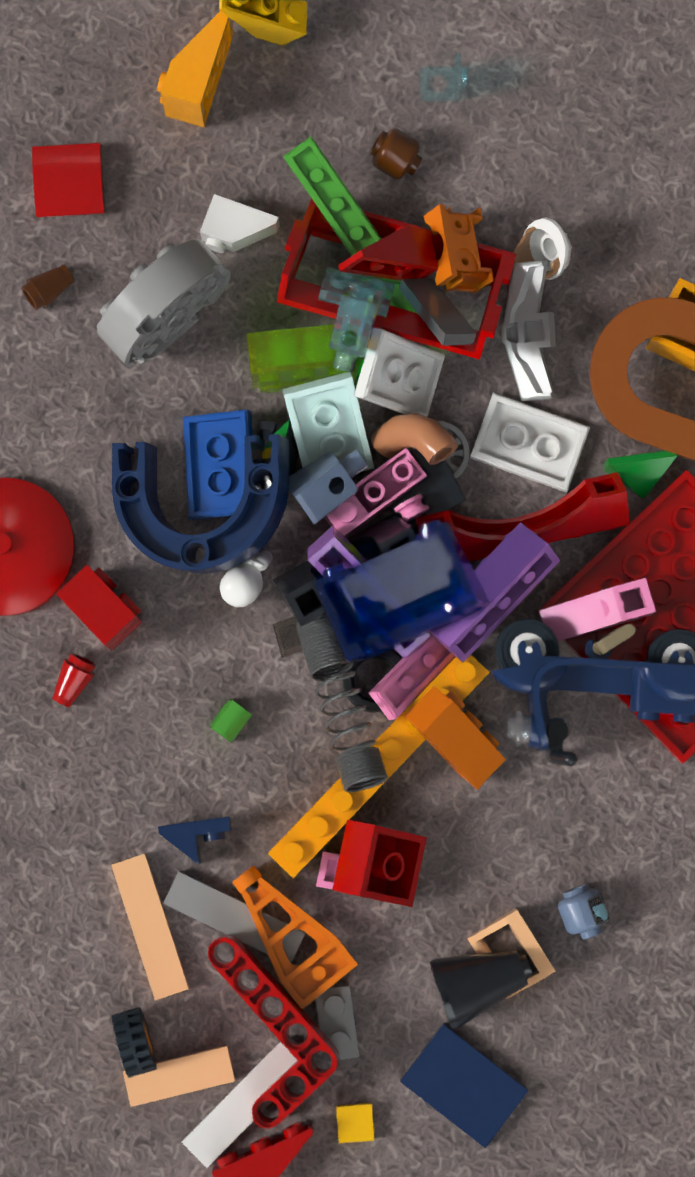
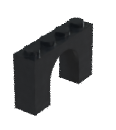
M395 513L347 539L375 569L387 567L395 575L427 558L411 526ZM309 561L273 579L288 609L300 626L332 610L327 597L336 588Z

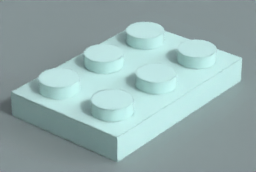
M350 371L282 389L303 467L328 452H332L340 461L357 450L368 466L363 471L374 469L358 399L354 396L355 387Z

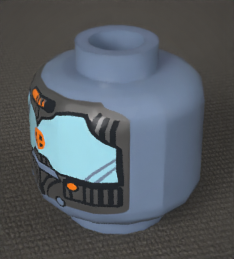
M589 884L563 892V899L558 902V910L566 931L573 935L581 934L582 939L601 934L600 926L609 920V913L601 892L598 889H590Z

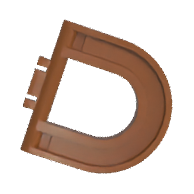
M670 297L653 298L638 302L616 315L604 328L594 346L589 367L590 387L593 398L604 418L621 434L637 442L695 461V421L650 406L641 401L631 389L627 375L628 362L633 351L647 339L657 336H669L695 345V303Z

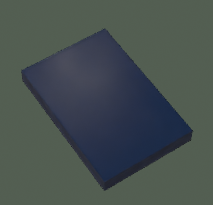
M443 1023L400 1079L402 1084L484 1148L488 1146L528 1092L527 1088Z

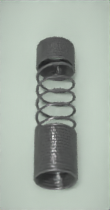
M330 610L303 626L297 623L296 628L312 679L322 682L317 687L315 694L327 699L322 704L320 711L325 715L333 716L328 720L325 728L332 733H339L333 738L330 745L336 750L343 751L335 761L339 776L341 777L343 790L345 792H357L380 785L387 780L388 776L382 762L380 749L373 746L377 743V740L365 741L353 747L334 746V741L342 735L369 728L372 723H361L346 730H333L328 726L336 718L361 712L367 706H354L340 713L325 712L323 709L330 701L358 694L362 689L359 687L352 688L333 696L320 695L318 692L328 682L347 679L357 673L355 670H350L354 662L339 612Z

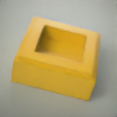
M372 1102L336 1105L339 1143L374 1141Z

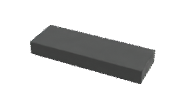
M432 278L401 279L399 290L443 346L474 344L477 333L440 287L436 286V282Z

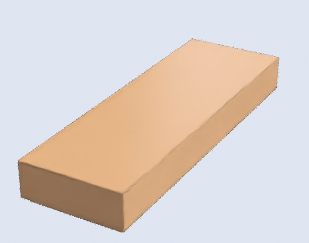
M228 1045L156 1062V1070L130 1078L126 1075L125 1070L123 1071L130 1107L235 1082L236 1080Z

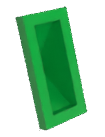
M667 451L608 458L603 464L604 471L608 474L618 472L625 487L640 498H645L676 459L677 455Z

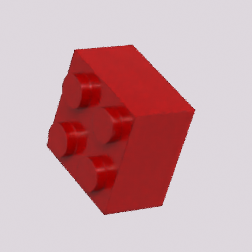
M86 565L56 595L107 648L113 651L142 623L137 617L141 610L124 592L119 597L113 592L117 585L100 567L93 571Z
M347 820L332 890L413 907L427 837Z

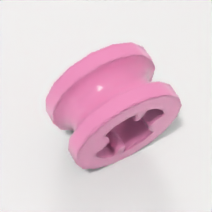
M420 493L395 507L394 510L396 513H401L402 520L407 523L430 508L428 505L422 504L421 499L423 496Z

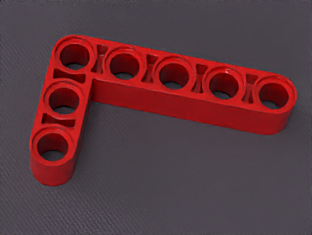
M224 935L210 944L208 949L210 963L297 1059L253 1104L251 1112L255 1123L262 1128H274L334 1073L340 1061L339 1051L237 937ZM220 943H229L234 948L235 955L232 961L226 962L219 958L217 950ZM250 969L257 973L259 983L256 988L244 986L241 980L244 970ZM274 996L281 1000L283 1003L281 1014L272 1015L266 1010L265 1002L268 997ZM292 1024H301L306 1028L308 1036L305 1041L297 1042L291 1038L289 1028ZM317 1051L327 1052L332 1058L331 1067L327 1069L318 1068L313 1061L314 1053ZM290 1076H299L305 1082V1091L298 1094L293 1093L287 1086V1079ZM273 1101L278 1107V1116L268 1118L263 1115L261 1111L262 1102Z

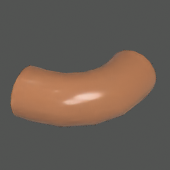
M418 413L396 415L379 426L371 435V442L374 448L381 455L389 459L405 448H414L426 458L430 465H435L447 459L458 448L455 439L437 420Z

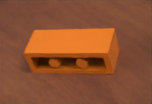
M434 686L405 718L464 780L478 790L506 760L497 750L500 743L488 731L484 730L482 733L479 730L483 724L471 712L463 713L462 709L465 707V704L454 693L449 691L445 695Z

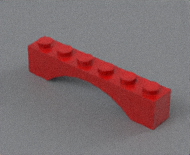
M618 472L584 479L575 489L557 502L539 511L520 517L500 520L478 519L447 510L415 518L418 540L427 557L423 559L426 570L442 569L450 565L477 561L488 557L503 541L505 536L512 532L520 522L548 544L630 525L627 490Z

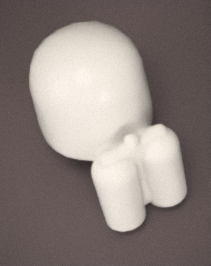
M263 550L260 553L258 552L246 562L226 572L220 582V593L226 603L234 607H245L256 600L263 587L261 571L267 569L273 558L269 551Z

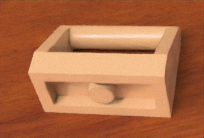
M515 908L467 938L476 954L491 953L492 951L485 942L484 937L508 924L536 969L532 976L526 977L528 985L511 996L555 972V969Z

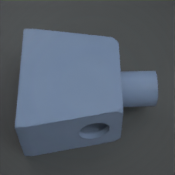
M357 450L340 461L332 452H328L290 475L289 490L313 524H315L357 492L358 488L351 478L368 466Z

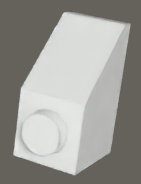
M214 194L200 230L201 240L206 242L207 247L215 252L224 253L225 249L235 252L277 233L279 217Z

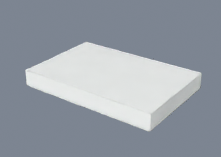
M373 328L354 396L402 414L418 413L428 417L445 355L383 329Z
M493 393L470 458L567 493L590 427Z

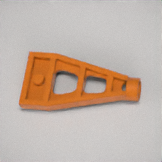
M255 865L232 882L245 900L280 982L301 1009H304L358 965L335 934L262 878V874ZM255 882H258L256 891L249 892L247 890ZM270 902H277L291 916L290 923L279 932H273L262 915L263 908ZM295 929L304 931L317 942V951L300 965L292 964L283 948L284 937Z

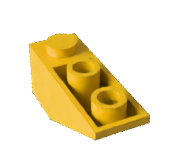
M219 0V10L255 38L278 45H286L307 33L306 1Z

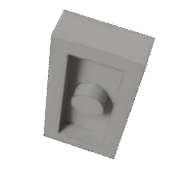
M350 985L330 987L316 998L320 1030L336 1046L339 1051L340 1060L359 1057ZM323 1051L324 1062L332 1061L331 1056Z

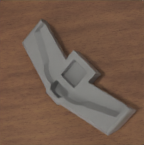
M549 260L514 263L511 273L501 331L502 343L506 347L521 401L558 399L557 394L554 392L542 348L556 347L554 312L540 313Z

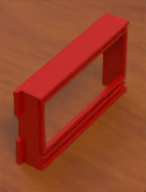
M311 198L303 220L295 219L285 245V251H289L290 254L281 275L277 302L371 329L379 302L295 279L311 236L343 244ZM363 211L381 238L394 233L399 227L413 225ZM413 225L415 228L429 230L431 232L430 229ZM431 232L437 261H439L443 253V239L439 233ZM477 243L481 268H492L494 281L488 285L491 286L479 331L474 330L477 333L474 344L443 346L418 313L383 303L379 305L373 328L383 329L408 340L480 360L486 337L494 339L502 306L496 305L501 283L509 284L517 254Z

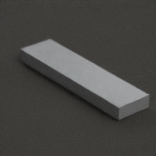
M178 871L163 904L220 932L235 936L241 942L268 954L246 903ZM262 911L265 921L273 932H279L288 925V923ZM299 929L290 931L283 939V948L291 963L305 935V932Z

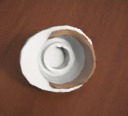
M547 217L535 220L524 231L523 238L513 251V253L517 254L514 263L549 260L545 279L553 280L561 276L563 270L569 265L572 249L567 233L562 230L555 220Z

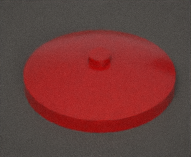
M0 478V616H16L41 607L62 588L73 566L75 537L66 512L46 490L22 479Z

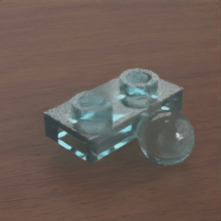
M327 267L318 300L376 314V308L380 299H382L377 315L387 317L395 284L375 279L373 276L340 272L338 269Z

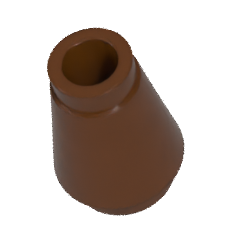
M63 264L60 267L27 279V284L22 286L21 290L28 303L35 310L41 307L46 309L74 282V278L69 269Z

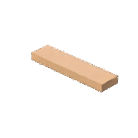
M146 853L112 864L116 882L155 1001L188 990L190 987Z

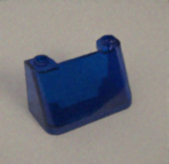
M439 519L428 522L419 527L421 533L415 537L416 540L356 567L344 569L343 564L334 565L323 571V578L314 581L347 662L362 661L375 657L490 605L479 579L448 523H440Z

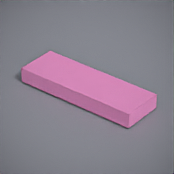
M431 633L428 639L405 659L402 658L369 692V695L389 720L396 719L456 657L439 643Z

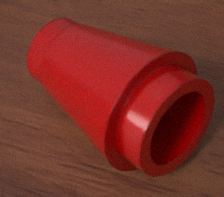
M71 653L68 659L63 660L52 699L63 706L71 707L95 676L93 671L96 664L83 656Z

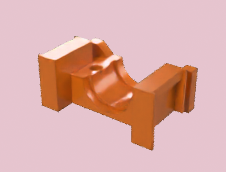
M439 204L424 215L425 223L431 227V232L439 233L444 244L442 256L437 262L436 286L445 285L447 292L453 290L475 294L494 281L492 268H481L474 225L483 220L481 207L470 214L451 212V207L446 209L445 205Z

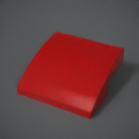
M100 142L32 146L36 217L105 213Z

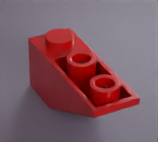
M302 1121L297 1122L282 1130L284 1136L272 1141L269 1136H266L249 1145L251 1150L238 1156L236 1151H232L216 1159L218 1165L214 1166L211 1172L213 1177H279L314 1132L312 1123L304 1126Z

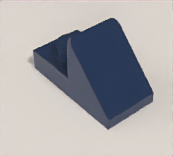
M230 817L158 826V831L161 836L194 862L201 864L197 835H203L204 842L225 839L224 832L232 831Z

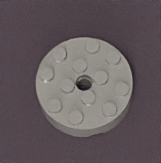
M191 239L177 246L173 243L165 246L158 253V259L149 266L143 263L137 267L130 275L132 281L116 298L111 299L101 308L99 313L102 315V318L96 326L97 334L127 367H132L136 363L134 360L143 364L166 350L201 319L197 314L198 311L209 304H214L228 285L231 272L201 239Z

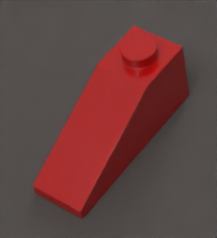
M405 225L397 228L394 233L360 250L339 264L340 272L401 281V279L427 277L438 270V261L431 232L415 228L413 225Z

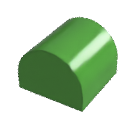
M230 699L227 700L209 725L211 729L232 743L249 721L252 714Z

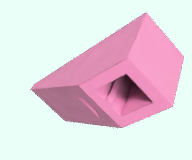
M405 448L356 484L357 492L327 514L324 519L330 527L334 525L348 539L379 516L427 475L407 448Z
M646 578L614 586L539 611L542 622L552 629L558 642L644 618L656 612Z

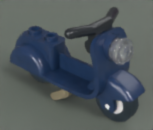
M533 619L513 622L505 627L498 636L496 643V659L501 669L490 671V673L499 684L508 690L527 694L529 715H522V711H516L515 718L509 717L507 739H514V746L520 747L521 743L528 744V748H538L539 751L546 750V759L552 764L574 766L577 763L576 754L563 750V742L569 734L565 720L549 718L546 697L549 691L558 690L630 695L629 711L638 712L637 719L659 720V714L673 715L674 722L695 723V633L683 629L668 630L657 636L648 648L646 662L607 660L615 646L634 635L635 628L631 624L617 628L595 643L592 640H588L585 644V653L588 658L559 657L558 639L552 629L543 622Z

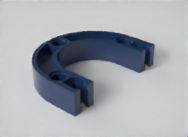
M270 434L269 441L272 442L271 461L269 464H264L262 447H265V441L257 435L244 436L245 482L241 501L233 515L224 524L215 530L198 535H186L177 531L171 526L161 511L157 495V447L147 442H136L135 448L139 449L137 470L132 471L131 455L134 454V448L127 446L126 443H112V496L116 515L123 531L143 554L162 565L181 571L200 574L217 573L246 562L268 543L283 518L289 493V440L279 434ZM271 473L273 477L272 484L269 488L263 490L261 485L262 479ZM138 480L139 490L135 495L131 496L130 488ZM203 546L206 552L205 557L201 562L197 563L195 558L196 551Z

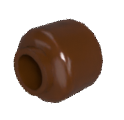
M393 128L388 132L383 130L369 153L373 156V166L396 180L403 178L406 173L412 176L422 161V157L417 155L420 148L419 142L397 128Z

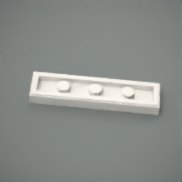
M279 1042L183 1139L182 1143L208 1168L254 1121L251 1111L258 1097L288 1070L297 1059ZM290 1076V1077L287 1079V1086H288L297 1076ZM272 1101L262 1102L261 1111L263 1112Z

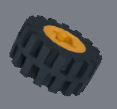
M137 1007L112 1015L116 1043L128 1078L156 1070L157 1064L142 1009Z

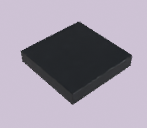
M413 449L410 451V454L427 476L393 503L391 508L402 519L401 513H396L394 508L420 493L423 496L421 499L422 504L428 505L430 508L420 516L450 510L467 499L446 459L438 464L430 465L418 450ZM415 519L407 522L412 529L416 528Z

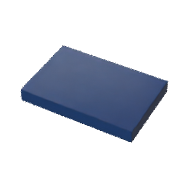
M238 410L183 417L188 519L203 520L231 517L241 501L244 490V436L253 435L252 411Z

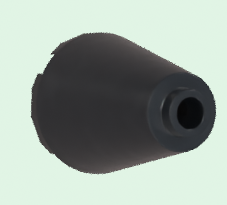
M517 950L436 958L430 961L432 973L452 1029L463 1026L527 986L526 977L533 975L526 954L518 956Z

